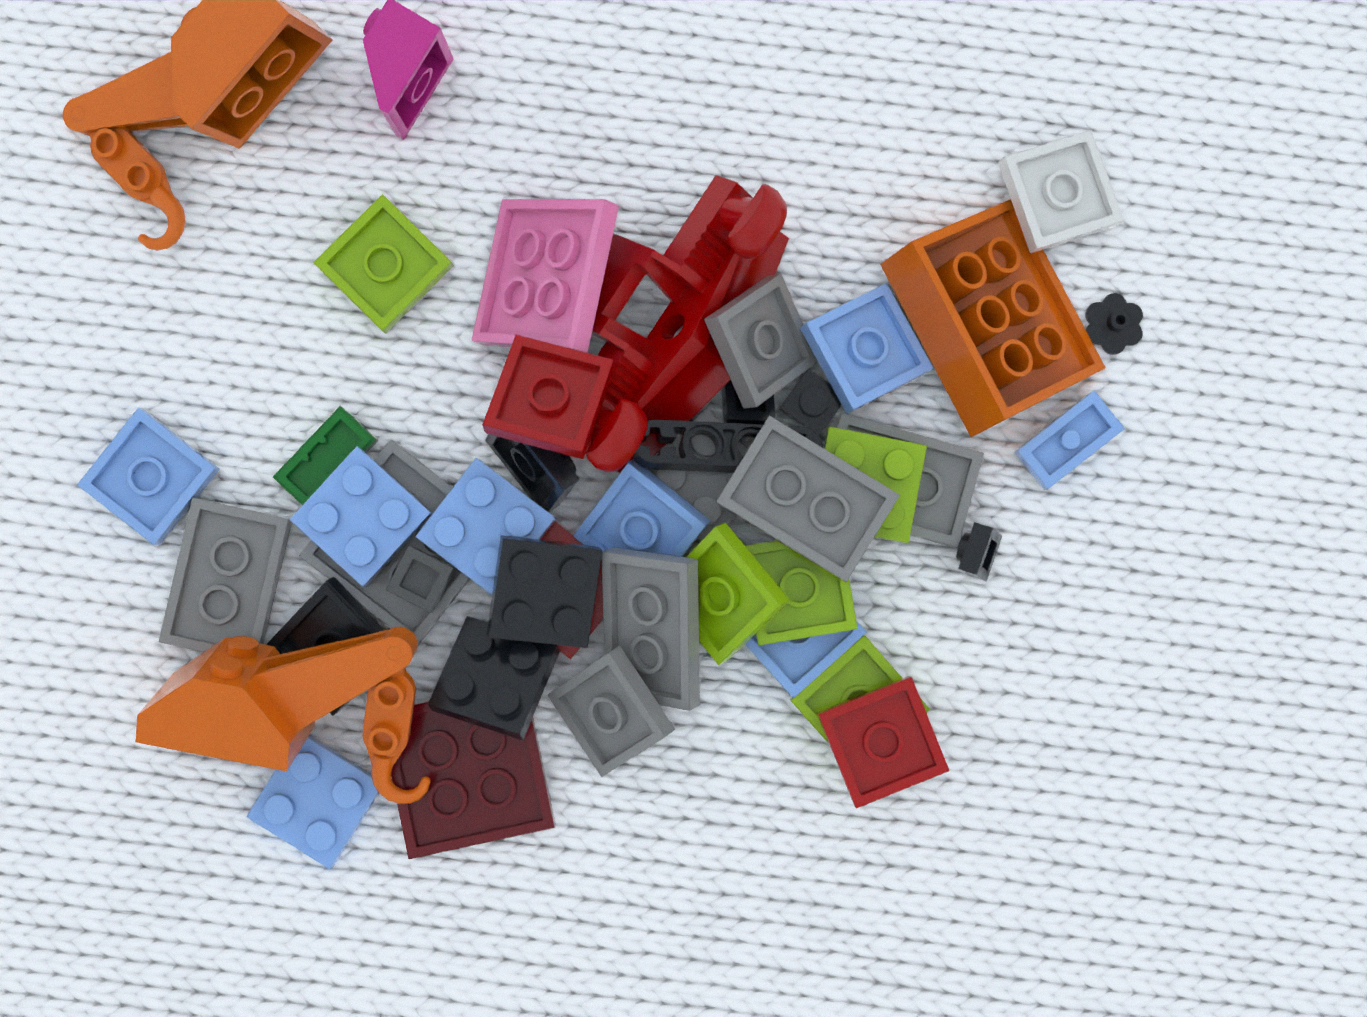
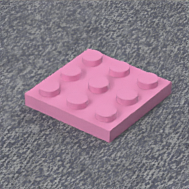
M502 199L471 341L485 346L511 348L514 337L517 334L588 353L619 205L606 199Z

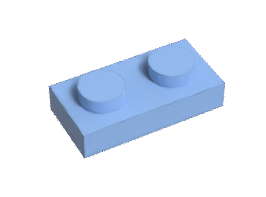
M1094 390L1023 444L1014 453L1043 490H1047L1125 428Z

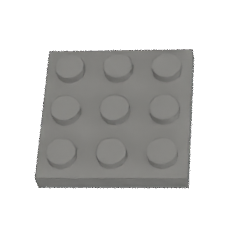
M391 439L374 459L432 513H434L453 488ZM421 528L367 587H362L312 540L299 555L326 578L335 577L363 607L390 628L405 627L412 631L417 638L418 646L470 580L469 577L456 568L433 613H429L386 591L408 545L454 567L415 537Z

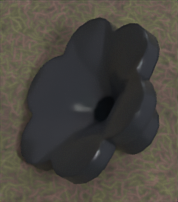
M1109 294L1102 302L1092 303L1086 309L1085 318L1089 323L1086 331L1093 345H1101L1107 354H1119L1126 346L1136 345L1142 339L1143 331L1139 325L1143 318L1142 309L1135 303H1127L1121 294ZM1116 318L1120 320V325L1116 323Z

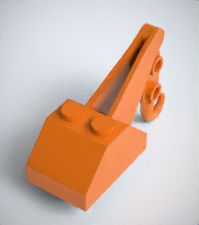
M202 0L197 7L192 8L185 14L181 21V26L172 35L171 52L90 92L72 98L63 109V120L69 129L90 136V148L94 159L129 196L158 207L166 215L168 228L161 237L150 238L145 234H140L138 241L148 249L156 251L168 249L178 242L184 232L186 223L184 209L179 200L173 195L163 165L131 132L189 126L192 130L240 149L333 39L312 19L281 0Z
M393 627L369 635L280 654L274 646L259 644L256 639L251 637H225L210 649L176 670L137 715L135 742L287 772L314 729L315 721L368 690L362 736L372 764L371 775L373 785L378 793L388 801L397 804H411L420 800L427 793L431 782L430 778L424 776L417 787L404 790L393 783L391 772L393 765L405 749L410 737L416 686L413 678L407 673L406 667L410 664L417 651V638L412 631L405 627Z

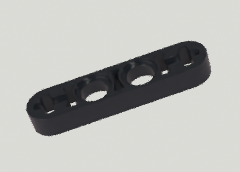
M648 420L647 431L642 442L646 441L649 434H656L658 443L673 444L676 434H681L682 437L678 447L680 458L674 457L676 447H661L657 456L650 455L649 447L642 446L641 444L632 458L641 467L653 470L734 473L743 459L738 449L739 440L744 437L756 438L764 424ZM788 426L824 448L822 439L811 428ZM700 434L711 438L715 444V455L708 459H701L693 455L689 447L690 438Z

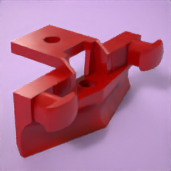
M715 175L663 255L654 249L613 233L592 335L606 341L597 356L614 360L615 367L586 451L587 459L595 468L605 472L616 471L620 474L627 463L633 459L632 456L640 444L649 447L650 455L655 456L661 447H664L666 444L658 443L656 434H649L646 441L642 442L647 431L648 420L690 421L731 380L704 319L768 275L776 274L789 238L780 232L787 217V204L775 188L763 184L755 196L752 197L737 182ZM645 275L670 300V303L647 338L615 321ZM683 326L679 334L674 337L677 330Z

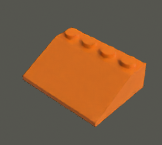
M1011 199L913 240L880 264L970 437L997 425L1106 368L1044 250L1030 253Z

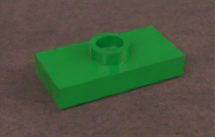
M339 406L272 478L303 505L356 446L362 448L367 453L379 440L345 408Z

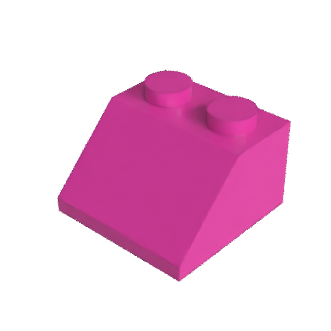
M387 0L382 9L376 8L368 17L363 30L365 35L363 44L379 109L395 135L404 140L454 58L440 27L395 0Z

